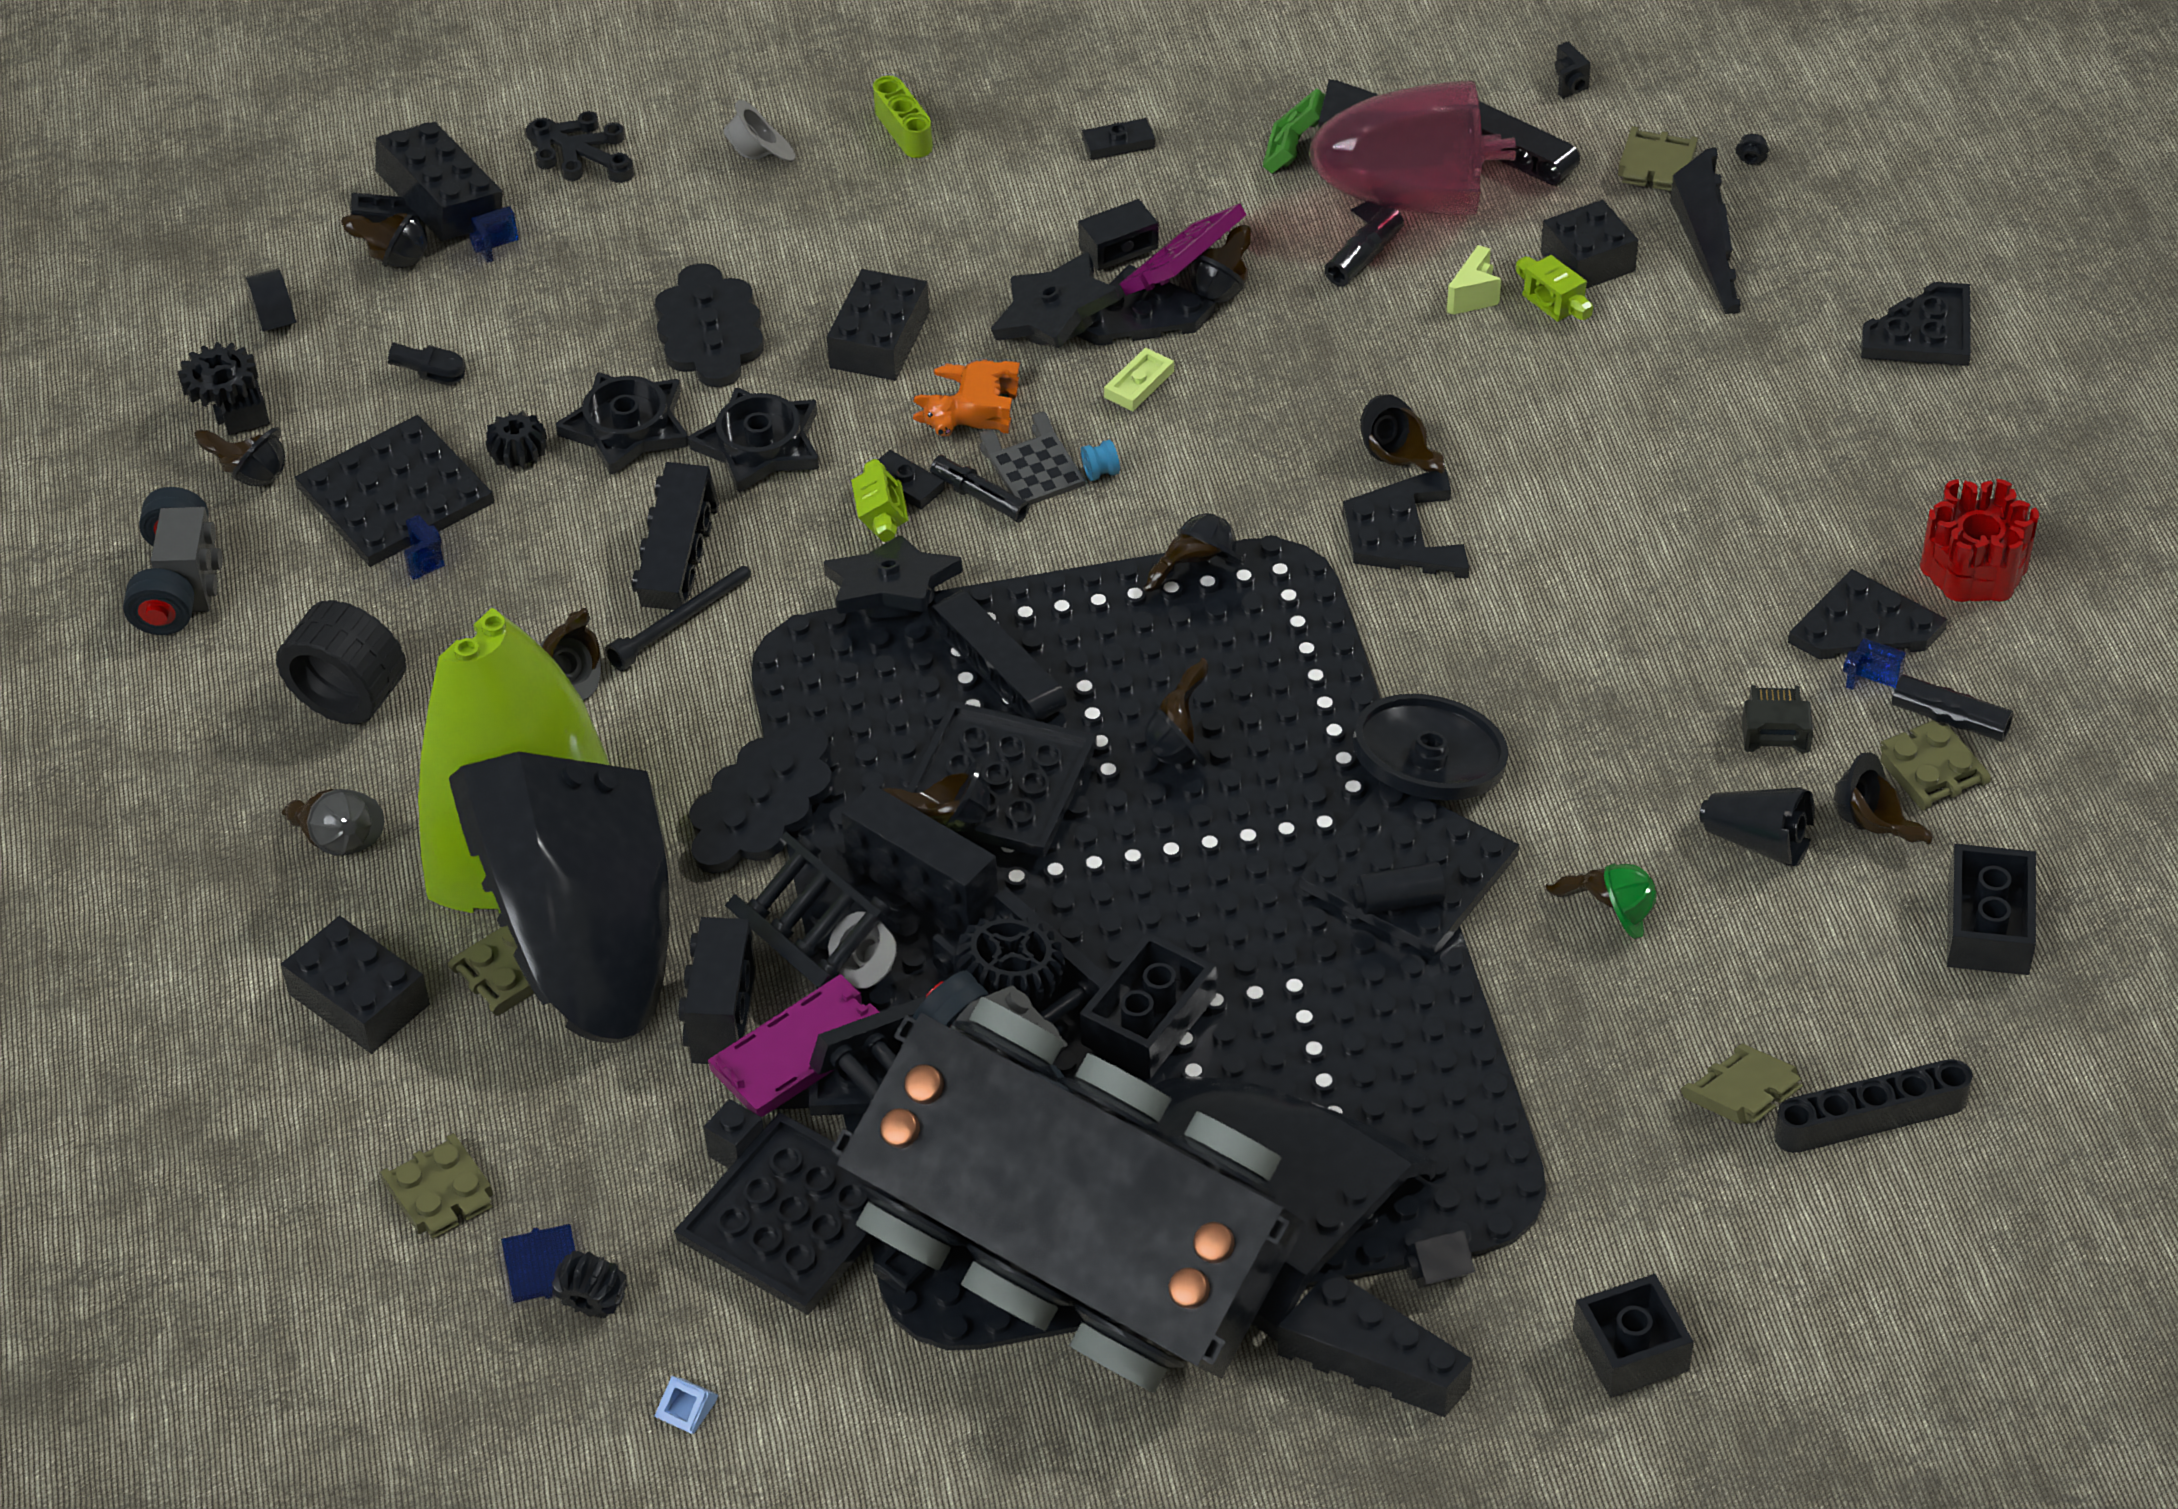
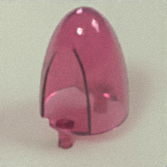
M1450 81L1398 89L1363 100L1340 111L1327 120L1314 134L1309 146V158L1312 167L1324 181L1341 192L1362 201L1382 207L1423 214L1475 215L1480 199L1482 164H1484L1485 160H1515L1516 151H1501V149L1516 148L1515 138L1501 139L1500 134L1481 135L1479 100L1474 81Z

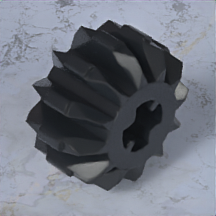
M524 410L518 415H513L509 411L506 417L496 416L495 423L487 425L486 448L490 457L495 460L496 465L506 464L508 470L515 465H520L524 469L526 463L537 464L538 457L545 455L546 430L536 415L527 416Z
M572 1251L570 1255H565L562 1263L560 1262L556 1268L555 1278L552 1282L554 1287L552 1293L561 1299L563 1305L572 1307L575 1313L582 1312L588 1317L596 1315L599 1318H606L608 1314H614L617 1307L621 1305L625 1296L624 1291L627 1287V1276L623 1271L618 1270L616 1263L608 1262L604 1256H595L591 1251H587L585 1254L580 1251Z

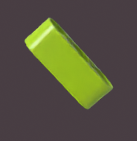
M886 75L877 78L873 83L876 116L907 156L921 158L929 155L933 149L931 120L898 77Z

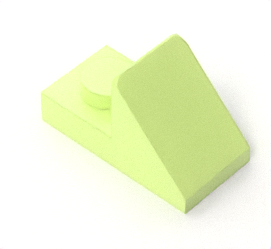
M1477 245L1449 284L1447 313L1458 314L1499 304L1501 279L1492 275L1493 265L1490 264L1491 249Z

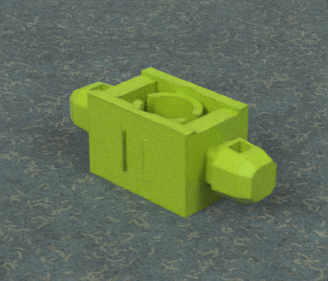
M1552 255L1538 262L1527 256L1518 259L1515 270L1525 280L1522 295L1557 322L1570 315L1579 320H1586L1591 317L1594 307L1585 297L1587 284L1585 279Z
M872 459L865 463L863 473L851 480L857 515L881 541L888 542L895 538L897 527L909 521L901 482L896 480L880 461Z

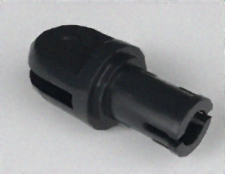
M393 342L390 347L388 364L417 371L422 380L443 385H454L459 383L465 376V361L459 354L431 345L421 350Z

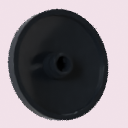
M1399 694L1371 703L1358 716L1352 739L1356 757L1371 775L1396 790L1433 800H1463L1490 791L1502 779L1509 754L1507 742L1503 734L1487 717L1462 703L1427 694Z

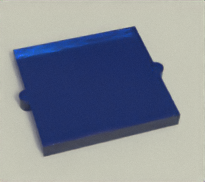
M566 1224L543 1230L533 1228L530 1233L501 1239L513 1302L517 1303L540 1297L551 1299L554 1288L552 1282L555 1278L554 1273L558 1264L562 1263L565 1255H570L572 1251H576L571 1225Z

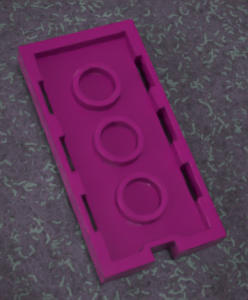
M1236 204L1191 223L1120 283L1125 295L1127 296L1144 288L1146 291H1149L1155 287L1154 283L1160 282L1161 285L1170 281L1169 278L1177 275L1214 242L1220 240L1227 231L1230 232V229L1247 215L1241 204Z
M840 974L708 1059L710 1071L748 1110L760 1117H764L834 1071L831 1070L818 1075L809 1065L818 1034L879 1013V1011L871 1003L866 1006L862 1004L860 992Z

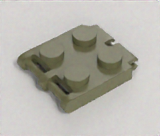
M1632 126L1619 163L1618 176L1624 177L1622 183L1646 187L1647 182L1651 181L1654 182L1652 188L1671 191L1673 175L1694 159L1699 137L1692 136L1691 139L1669 136V132L1666 131L1657 134L1640 131L1639 127Z
M1935 720L1910 729V732L1913 734L1908 735L1906 732L1881 741L1883 746L1880 747L1882 752L1880 762L1921 810L1930 808L1932 802L1950 796L1955 798L1961 795V790L1976 784L1984 786L1991 782L1989 772L1948 725H1939ZM1972 775V778L1967 779L1960 783L1957 782L1958 780H1961L1965 777ZM1941 787L1943 788V790L1933 793L1931 795L1927 794Z
M508 926L501 927L451 958L448 963V967L454 973L459 972L469 982L468 987L474 994L480 993L490 1004L489 1010L495 1016L503 1014L534 994L513 955L517 945ZM470 966L478 976L475 977L467 967ZM490 987L499 997L495 998L487 989Z
M1741 1043L1734 1048V1054L1721 1064L1714 1063L1708 1067V1073L1694 1084L1687 1083L1681 1087V1093L1688 1101L1738 1124L1757 1122L1773 1110L1776 1104H1771L1772 1101L1782 1103L1801 1089L1803 1085L1797 1083L1801 1078L1795 1066Z
M454 1133L445 1137L446 1142L425 1153L419 1150L412 1154L413 1159L390 1171L388 1168L379 1171L383 1183L417 1233L421 1234L427 1231L432 1239L459 1226L457 1214L460 1213L465 1221H468L492 1208L489 1198L493 1196L491 1184Z

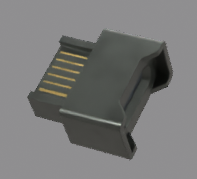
M1751 685L1749 700L1744 702L1742 716L1744 750L1746 752H1754L1761 746L1793 747L1800 753L1810 752L1813 738L1811 703L1809 701H1801L1799 686H1795L1794 689L1756 688V685Z

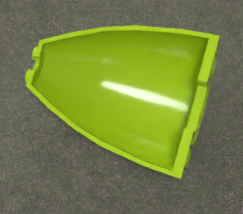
M490 608L473 624L474 630L477 632L474 638L457 639L438 657L421 751L418 808L421 859L427 898L454 910L474 913L475 908L498 909L500 914L501 910L493 892H485L482 887L486 874L479 856L471 857L454 802L449 777L464 765L515 752L609 765V761L582 698L556 661L524 630L494 608Z

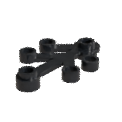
M585 111L578 116V120L556 123L551 119L537 118L526 126L525 133L527 139L533 146L538 147L536 161L537 166L541 169H551L556 166V152L551 148L553 144L562 147L564 162L561 167L565 180L576 181L583 176L582 164L577 160L576 154L605 166L608 178L612 182L625 183L634 177L633 161L627 154L618 152L611 155L592 146L623 142L625 139L624 127L620 123H609L604 127L603 132L592 133L599 128L598 115L592 111ZM579 131H582V132H585V133H589V134H581V135H574V136H568V135H566L567 133H573V132H579Z

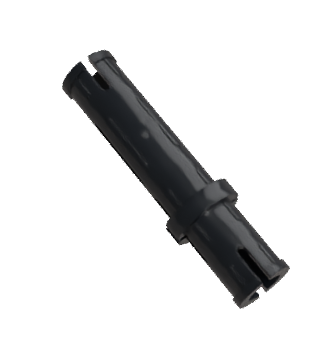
M942 454L938 455L932 462L930 473L954 486V491L959 494H969L989 507L1014 519L1017 523L1021 522L1028 514L1030 508L1028 501L1022 500L998 485L977 475V471L970 466L962 467Z

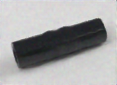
M1391 206L1382 207L1363 227L1359 228L1355 235L1349 238L1346 244L1326 263L1324 272L1328 280L1337 286H1346L1366 265L1370 264L1374 257L1380 254L1383 248L1404 227V219L1401 213Z
M1904 674L1899 678L1892 697V705L1929 717L1936 722L1947 723L1954 728L1968 730L2000 742L2005 740L2014 716L2012 710L1976 699L1969 694L1958 693L1951 688L1940 687Z

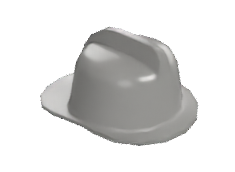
M738 100L735 104L737 114L724 128V135L736 151L749 159H760L773 154L781 160L794 161L796 156L790 144L766 122L755 107L744 100Z
M855 912L847 915L836 925L828 945L829 957L866 912ZM879 921L839 970L843 977L857 989L869 988L877 984L892 970L891 967L896 956V941L883 923Z

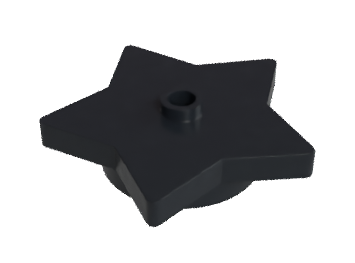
M1085 252L1051 272L1012 276L1013 302L990 329L996 341L1026 337L1027 340L1035 344L1053 345L1056 348H1060L1067 340L1084 332L1095 321L1100 310L1119 301L1120 297L1114 286L1094 278L1093 261L1089 252Z
M599 372L596 374L593 388L584 398L582 407L555 423L557 436L594 447L610 474H615L644 452L688 447V434L673 415L681 393L680 380L671 379L653 382L638 376L612 377Z
M735 388L729 403L719 412L716 421L688 436L689 448L725 463L738 492L744 491L774 471L816 470L819 468L818 455L806 435L816 417L817 402L813 399L788 401L774 394H751L741 388Z
M903 536L893 538L868 554L825 560L823 562L825 576L840 587L836 597L837 613L843 614L856 611L862 615L876 618L899 617L917 611H926L928 605L935 598V587L963 572L961 557L920 552Z

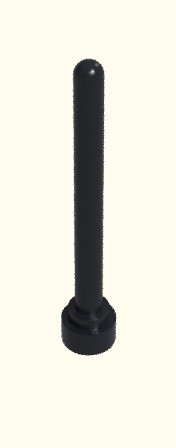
M747 566L739 567L631 639L625 637L624 639L617 638L605 646V654L609 662L617 670H625L636 662V657L639 656L640 650L751 577L750 568Z

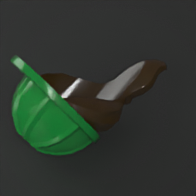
M1610 864L1603 869L1591 870L1585 875L1563 876L1556 883L1546 884L1545 886L1550 894L1557 897L1589 891L1598 901L1614 908L1623 928L1633 939L1643 937V919L1652 911L1657 897L1652 878L1639 866L1632 864Z

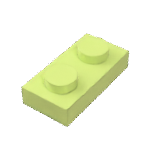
M1145 347L1104 387V398L1134 411L1174 372V361Z

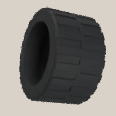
M337 600L320 601L313 605L276 653L278 672L287 688L294 693L298 700L327 719L343 724L351 723L352 725L365 723L374 716L402 679L407 667L405 663L406 657L400 643L380 620L359 607L357 608L346 602H338Z

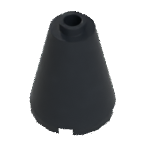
M1801 787L1713 793L1708 800L1705 799L1702 802L1699 818L1700 822L1704 823L1705 830L1709 833L1784 865L1798 866L1804 859L1810 845L1811 838H1805L1804 835L1806 825L1814 826L1815 803L1812 792Z

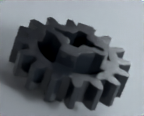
M220 342L215 343L213 349H209L205 345L201 346L202 352L200 354L190 352L191 361H182V370L178 371L183 394L189 395L192 403L201 399L202 406L204 407L209 405L210 402H215L217 407H221L225 400L234 404L236 403L235 397L238 395L246 398L248 396L246 388L255 389V379L259 378L253 354H247L245 347L236 350L234 343H230L226 348L221 347Z

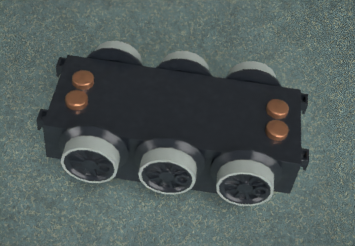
M981 996L969 1018L971 1021L953 1020L952 1025L987 1045L988 1048L923 1013L919 1014L917 1020L906 1014L894 1035V1038L903 1042V1045L854 1133L843 1128L831 1149L832 1152L841 1156L837 1165L903 1201L901 1204L863 1184L861 1188L871 1203H867L856 1225L936 1270H940L951 1250L950 1246H967L976 1262L973 1261L961 1285L1046 1331L1058 1309L1056 1306H1074L1076 1302L1038 1281L1039 1278L1117 1321V1323L1114 1324L1076 1304L1075 1309L1085 1323L1082 1322L1069 1346L1153 1393L1157 1390L1167 1371L1165 1367L1184 1368L1185 1363L1147 1342L1148 1339L1222 1379L1306 1224L1305 1221L1282 1206L1234 1180L1275 1199L1276 1194L1267 1181H1270L1282 1158L1254 1140L1196 1111L1185 1131V1136H1168L1166 1140L1204 1162L1203 1164L1125 1123L1127 1121L1165 1140L1166 1135L1157 1122H1160L1172 1099L1136 1077L1087 1053L1075 1075L1077 1078H1058L1049 1064H1053L1064 1042L1036 1024ZM1018 1063L1054 1082H1059L1060 1084L1072 1090L1073 1092L1093 1102L1094 1105L1060 1088L1059 1086L1047 1081L1046 1079L1034 1074L1033 1072L1021 1067L1020 1065H1018ZM932 1219L941 1222L949 1228L957 1231L965 1237L973 1240L981 1246L1005 1258L1006 1260H1008V1263L970 1244L968 1241L956 1235L955 1233L933 1222Z

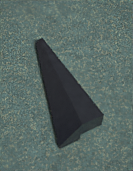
M1707 148L1673 175L1670 202L1725 314L1740 313V299L1737 298L1733 282L1736 281L1735 269H1730L1728 262L1731 258L1732 245L1726 205L1723 203L1719 188L1722 185L1721 174L1715 173L1718 152L1717 148Z

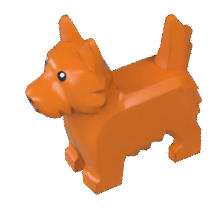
M984 359L981 361L976 360L966 366L946 363L944 366L934 369V375L961 383L959 391L952 396H915L913 402L922 407L923 410L914 414L913 420L919 423H926L927 426L935 429L936 434L942 437L950 436L957 425L978 429H996L1002 433H1009L1012 398L1016 399L1019 386V377L1017 376L1019 375L1020 362L1003 361L997 363ZM1005 393L1009 397H1003L999 395Z

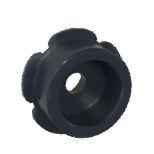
M1758 134L1744 135L1740 139V143L1735 147V153L1739 155L1740 160L1749 165L1763 162L1768 157L1769 148L1767 141Z

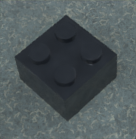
M1602 199L1543 220L1541 253L1545 257L1549 255L1554 256L1587 281V289L1635 272L1639 240Z
M1656 1273L1576 1300L1573 1331L1609 1398L1690 1371L1694 1341Z

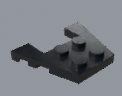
M1446 467L1443 473L1429 471L1343 501L1342 512L1354 564L1400 570L1401 565L1421 567L1422 573L1436 575L1437 570L1455 572L1454 577L1469 578V564L1464 544L1425 547L1415 504L1451 500V487Z

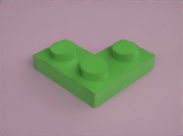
M1316 88L1273 124L1262 165L1271 174L1280 167H1287L1293 162L1298 153L1296 147L1302 133L1310 126L1314 128L1319 124L1325 98L1323 92Z

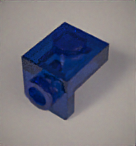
M510 206L471 218L474 232L470 233L469 237L475 253L481 252L487 263L494 261L492 248L519 240L515 214Z
M419 514L406 520L412 547L404 551L408 574L415 580L445 566L441 549L442 540L435 526H428Z
M1863 638L1856 652L1850 650L1846 656L1843 665V672L1848 673L1846 688L1853 690L1860 676L1895 688L1899 678L1903 675L1906 652Z

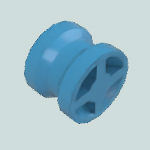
M1110 439L1102 441L1100 446L1097 447L1091 445L1081 447L1082 464L1090 481L1098 480L1101 475L1106 473L1110 476L1120 473L1118 454Z

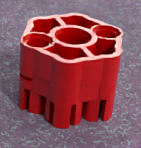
M1959 479L1949 481L1945 485L1942 501L1934 505V509L1930 508L1920 569L1926 576L1930 577L1937 587L1943 590L1946 597L1953 601H2006L2013 596L2014 590L2019 585L2022 576L2028 571L2039 512L2036 507L2031 509L2028 520L2031 504L2022 500L2016 501L2017 494L2015 489H2011L2012 484L2006 480L1996 479L1993 498H1991L1993 482L1991 480L1983 482L1980 486L1978 500H1976L1978 487L1975 483L1965 480L1961 499H1958Z

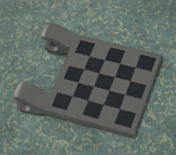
M1044 411L1032 415V420L1035 423L1032 425V432L1036 438L1002 449L993 430L980 433L982 440L980 450L982 454L991 461L1009 492L1022 500L1028 501L1030 505L1085 485V479L1055 434L1051 422Z

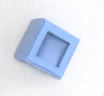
M671 1376L654 1417L694 1434L714 1406L718 1394L685 1379Z

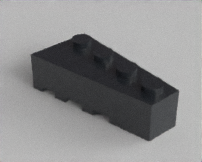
M666 462L663 476L658 475L656 479L655 495L657 500L655 507L651 506L648 512L647 524L649 533L648 537L643 538L641 541L640 559L642 562L640 570L634 571L632 590L637 592L641 607L675 610L689 599L696 578V569L693 562L701 563L704 554L703 536L709 537L712 529L710 514H717L720 504L709 466Z
M1332 1269L1320 1279L1278 1325V1356L1293 1360L1294 1357L1312 1363L1313 1369L1329 1374L1330 1370L1353 1378V1384L1367 1389L1370 1386H1375L1391 1392V1398L1442 1417H1446L1471 1386L1473 1360L1471 1357Z

